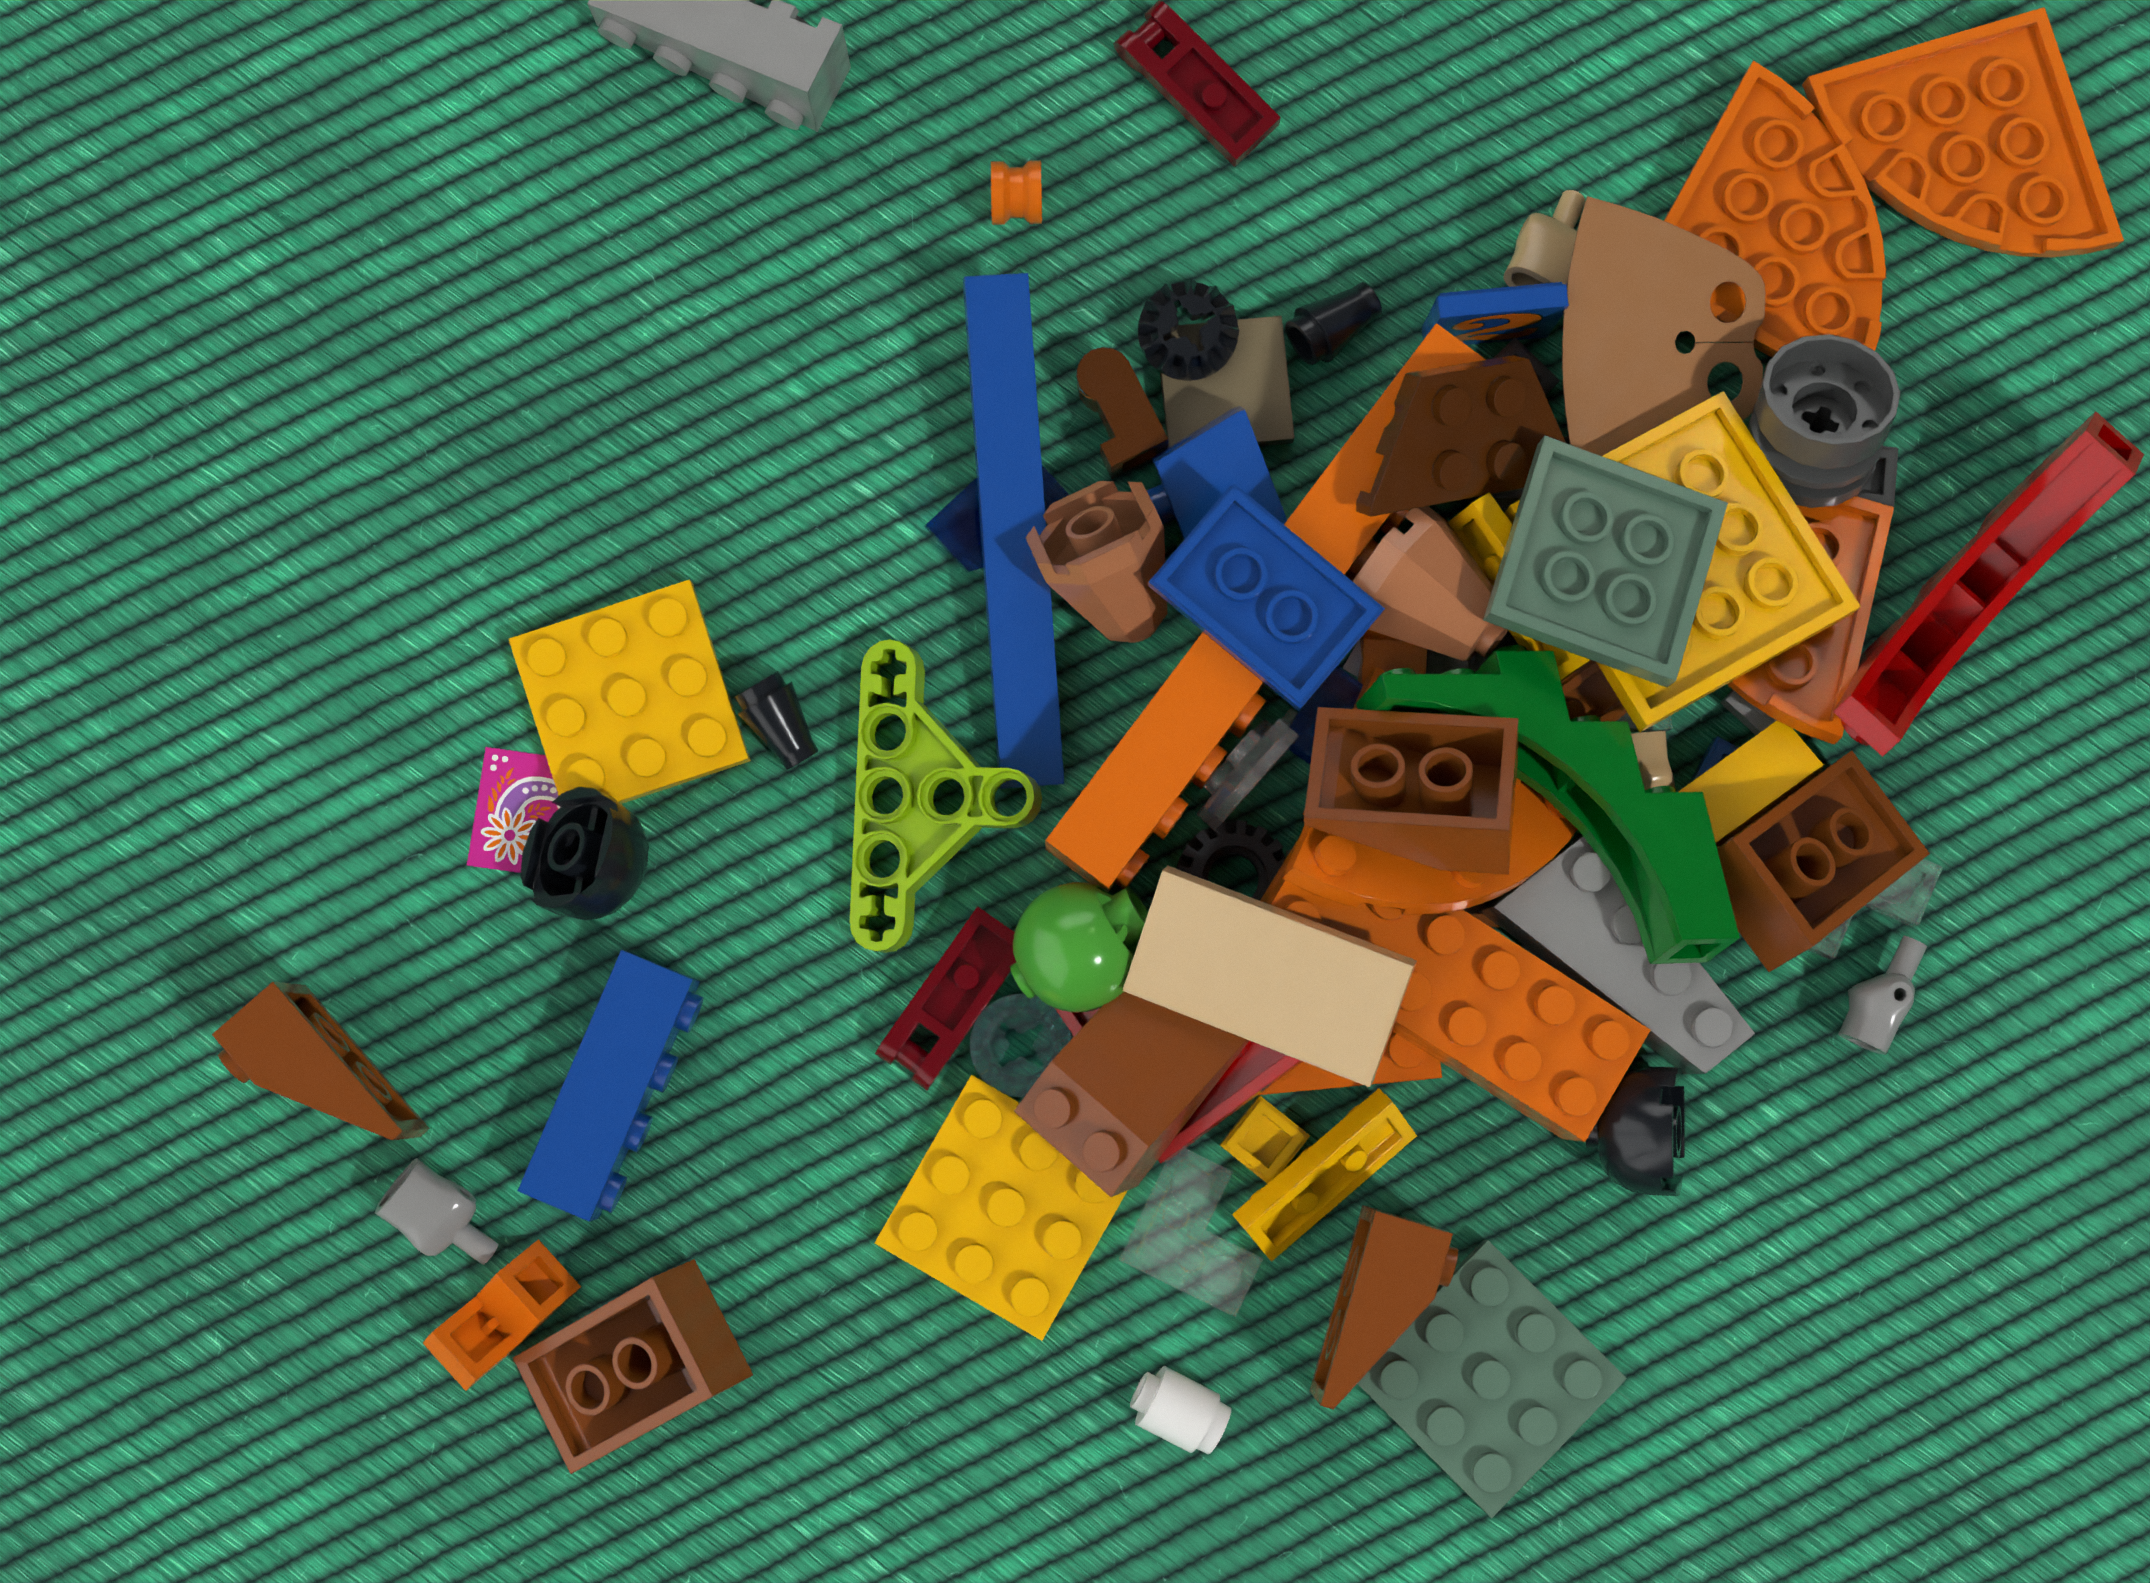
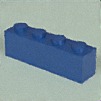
M625 950L620 951L517 1190L518 1192L589 1222L599 1219L602 1210L610 1213L613 1212L627 1181L626 1176L619 1174L628 1150L636 1153L640 1150L652 1123L653 1117L644 1113L654 1089L662 1093L665 1091L676 1068L678 1057L670 1054L679 1030L689 1033L700 1012L704 997L695 994L700 981Z

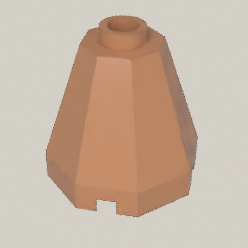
M1098 481L1052 503L1043 514L1047 526L1039 535L1034 526L1025 538L1046 583L1110 641L1136 643L1153 635L1168 614L1167 601L1148 586L1150 579L1165 563L1164 526L1142 482H1128L1132 492L1118 491L1114 481Z
M1429 506L1411 509L1404 517L1414 525L1405 534L1393 527L1383 537L1352 581L1385 608L1369 630L1464 662L1471 660L1476 653H1479L1484 658L1488 657L1508 631V629L1483 621L1493 585L1457 533L1449 525L1448 520Z

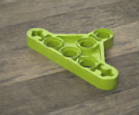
M891 639L879 641L870 647L863 657L861 666L849 921L851 934L859 945L865 949L883 953L897 951L908 942L914 927L915 893L982 828L1024 827L1036 818L1042 804L1041 789L1036 780L1028 774L1011 768L981 767L924 705L925 669L924 662L919 653L910 646ZM893 654H895L896 660L907 666L905 674L895 676L893 691L894 696L906 699L905 707L891 703L877 704L878 696L891 699V682L889 679L880 676L881 666L891 664ZM896 715L905 724V738L897 748L885 751L876 742V727L885 717ZM893 778L902 787V802L892 813L881 814L873 805V791L877 784L884 779ZM954 779L961 784L964 790V801L960 809L955 813L942 815L934 806V791L943 781ZM1016 780L1026 790L1027 799L1025 806L1016 815L1003 816L995 806L994 798L996 791L1006 781ZM889 841L899 851V866L892 875L879 878L870 868V855L875 846ZM869 885L884 889L898 888L897 898L884 895V913L887 916L895 917L894 929L884 931L882 941H880L879 932L870 930L868 925L870 917L880 916L882 901L880 896L869 895Z

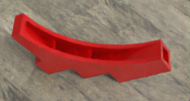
M2095 411L1986 516L1976 536L1922 586L1911 607L1861 654L1858 670L1833 711L1841 719L1843 728L1851 738L1862 745H1870L1882 757L1900 742L1931 694L1990 622L2055 552L2136 474L2144 454L2099 413Z

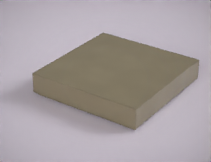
M1282 316L1237 320L1239 335L1235 351L1227 364L1209 377L1200 380L1184 381L1173 379L1160 373L1168 447L1238 406L1245 409L1259 446L1293 443L1294 429ZM1206 323L1178 325V328L1165 341L1173 337L1178 339L1186 336L1191 344L1195 343L1200 352L1202 350L1199 346V331Z

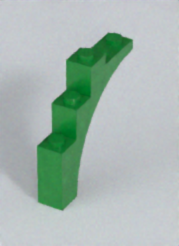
M1521 645L1505 646L1493 651L1475 673L1468 668L1452 669L1442 674H1416L1410 668L1392 669L1378 676L1372 686L1356 702L1357 709L1519 718L1517 778L1543 795L1580 831L1608 868L1635 918L1650 964L1708 962L1740 938L1703 792H1675V788L1671 786H1658L1645 790L1628 721H1601V718L1595 715L1580 716L1570 720L1554 651H1527V648Z

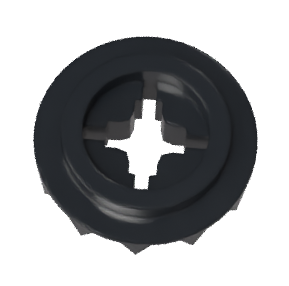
M1192 278L1174 284L1165 283L1158 292L1146 300L1138 322L1139 344L1148 362L1160 373L1173 379L1184 381L1200 380L1213 375L1223 368L1235 351L1239 335L1234 305L1227 301L1219 292L1217 286H1207L1196 282ZM1178 307L1182 314L1186 313L1191 321L1200 318L1202 320L1211 318L1207 320L1206 325L1202 326L1199 331V346L1202 351L1199 352L1195 343L1191 344L1186 336L1178 339L1173 337L1165 341L1178 328Z

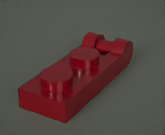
M1158 0L1144 14L1146 21L1135 32L1127 30L1113 43L1114 48L1127 65L1139 71L1236 167L1279 126L1281 117L1172 8L1163 1ZM1162 39L1170 42L1175 47L1163 59L1152 50Z
M977 906L876 1050L875 1055L889 1065L894 1061L901 1064L914 1074L912 1081L928 1091L1011 973L1010 966L1016 963L1013 953L1015 932ZM920 1024L940 1037L930 1053L910 1040Z

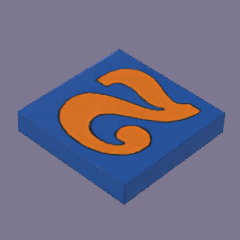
M1562 282L1440 293L1422 326L1423 340L1436 323L1466 345L1511 341L1514 337L1518 340L1546 338L1564 314V310L1569 306L1567 286L1562 284Z

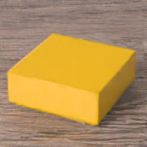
M1258 1095L1219 1145L1268 1184L1285 1169L1310 1135L1262 1096Z

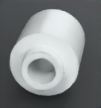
M1163 1366L1156 1376L1146 1372L1140 1380L1130 1402V1407L1138 1411L1135 1425L1189 1453H1193L1198 1449L1209 1455L1220 1441L1231 1415V1407L1220 1402V1394L1166 1366Z

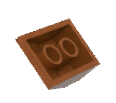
M1318 707L1304 811V825L1439 870L1509 875L1518 767L1519 718Z
M1852 750L1717 847L1738 932L1768 972L1815 946L1930 854Z
M282 982L270 983L212 1034L224 1048L218 1054L219 1059L227 1070L242 1083L251 1080L259 1087L390 1140L418 1138L430 1129L306 985Z
M1123 992L1114 1000L1104 1004L1054 1057L1014 1112L1107 1195L1113 1197L1140 1184L1249 1040Z
M1362 1205L1309 1390L1320 1406L1334 1410L1435 1299L1438 1286H1449L1458 1259V1249L1450 1246L1452 1233L1429 1224Z
M695 1259L648 1279L513 1357L570 1474L753 1376Z

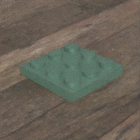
M1544 436L1536 447L1483 621L1668 688L1676 681L1728 503Z
M1484 1239L1455 1268L1449 1286H1438L1435 1299L1357 1384L1492 1519L1627 1378L1489 1240Z

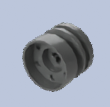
M1831 334L1804 336L1782 346L1767 363L1757 401L1747 428L1796 505L1809 508L1836 506L1857 496L1872 479L1876 463L1881 455L1883 443L1888 437L1897 413L1900 390L1895 373L1879 353L1856 340Z

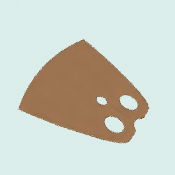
M1587 196L1572 253L1567 283L1569 306L1564 310L1562 375L1570 445L1603 456L1712 397L1707 385L1709 373L1713 367L1722 362L1733 363L1742 374V389L1738 396L1730 402L1741 419H1746L1753 411L1763 377V366L1755 354L1754 343H1695L1690 353L1683 354L1676 349L1675 340L1680 332L1688 331L1694 336L1695 342H1754L1755 332L1765 318L1766 291L1761 275L1739 256L1691 232L1642 212ZM1729 281L1741 287L1745 294L1746 303L1744 311L1734 322L1725 323L1714 317L1710 307L1711 294L1718 285Z

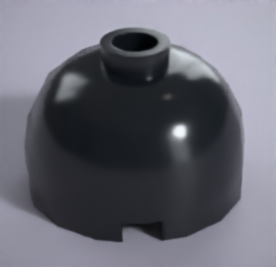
M577 787L562 793L552 802L560 806V808L552 815L548 822L538 818L531 828L522 852L521 879L523 886L533 890L535 898L531 900L537 906L558 915L581 920H592L615 913L634 896L642 884L647 869L649 844L640 821L624 805L597 789Z
M1644 1067L1627 1071L1585 1141L1586 1148H1598L1602 1169L1614 1183L1631 1192L1662 1196L1680 1195L1683 1176L1674 1175V1158H1684L1685 1092L1684 1086H1675L1682 1075V1070L1679 1067Z

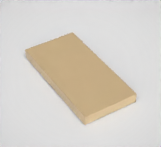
M1167 866L1162 870L1122 991L1370 1087L1375 1079L1417 960Z

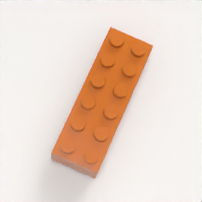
M1297 840L1260 901L1417 960L1392 1031L1561 1139L1585 1142L1651 1030L1463 909L1440 914L1404 915L1401 914L1400 908L1381 907L1368 903H1362L1356 908L1312 894L1282 879L1298 842Z

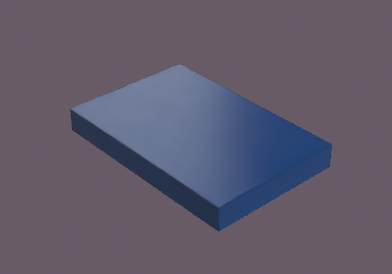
M1234 483L1230 485L1148 582V586L1297 711L1301 710L1385 610L1383 606Z

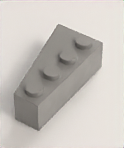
M589 0L587 3L596 25L599 26L597 29L598 33L608 41L625 49H631L633 43L655 53L653 59L667 70L681 76H686L690 70L711 80L709 86L721 96L737 103H742L746 97L766 107L765 113L772 120L793 130H798L800 125H804L816 132L819 131L851 68L842 24L822 17L817 28L797 16L799 11L796 6L781 0H772L767 8L757 5L755 0Z
M1581 833L1574 835L1551 861L1530 876L1525 882L1493 899L1478 911L1522 943L1521 946L1649 1028L1651 1031L1644 1043L1674 1067L1681 1068L1683 1074H1706L1755 1034L1700 963H1649L1635 918L1612 874Z

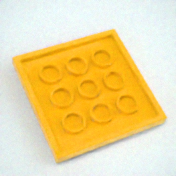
M1724 391L1602 456L1728 503L1676 681L1667 688L1596 662L1639 732L1646 730L1852 615L1861 607ZM1520 500L1511 504L1504 513L1508 516L1512 525Z

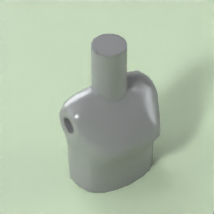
M1903 936L1886 974L1858 983L1848 990L1849 1011L1838 1033L1839 1036L1869 1051L1883 1055L1887 1054L1899 1026L1913 1005L1915 988L1911 980L1926 951L1927 946L1913 938Z
M417 1158L398 1176L375 1209L377 1216L397 1228L418 1251L427 1256H436L453 1243L484 1265L493 1256L499 1245L469 1223L476 1211L475 1197L464 1187L438 1175Z

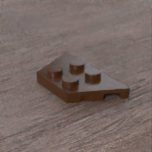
M1512 355L1406 373L1394 402V416L1391 422L1384 428L1376 449V453L1383 455L1384 458L1371 492L1360 491L1356 501V512L1372 517L1483 496L1489 492L1493 494L1524 488L1537 444L1544 436H1548L1566 443L1530 360Z

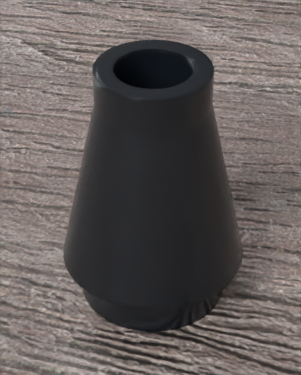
M1361 282L1349 290L1297 308L1294 312V318L1286 323V334L1295 352L1307 364L1314 365L1319 361L1329 363L1371 320L1382 313V306L1374 290L1368 284Z
M779 671L735 696L736 701L743 710L738 713L740 718L780 759L786 770L819 751L812 740L792 681L786 684Z

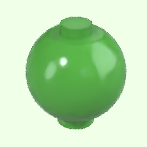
M1083 882L1065 883L1048 889L1027 906L1016 926L1013 940V953L1016 963L1011 965L1010 969L1017 985L1028 998L1032 999L1037 995L1045 1004L1062 1011L1079 1013L1100 1009L1104 1004L1109 1003L1124 992L1122 990L1148 911L1138 895L1128 886L1113 896L1098 885Z

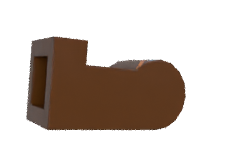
M1101 347L1093 349L1084 355L1077 368V389L1080 399L1085 406L1098 413L1110 437V440L1100 444V453L1111 479H1114L1151 461L1154 456L1167 449L1168 437L1134 370L1121 352L1113 348Z

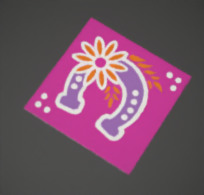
M490 747L485 748L467 866L521 873L522 852L531 828L538 818L548 822L552 815L560 808V806L552 803L559 795L546 755Z

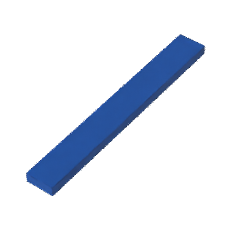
M1028 273L964 276L963 293L998 768H1011L1024 772L1035 779L1039 786L1064 784L1051 587L1046 583L1025 538L1034 526L1039 535L1046 527V521L1043 517L1045 503ZM1016 780L1006 781L999 788L1023 787V785Z

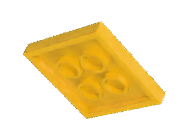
M690 579L509 638V643L559 796L577 787L597 789L623 804L751 761L694 585Z
M971 1075L874 1244L1042 1341L1127 1191L1113 1197L1107 1195L1014 1112L1020 1103L1019 1101Z

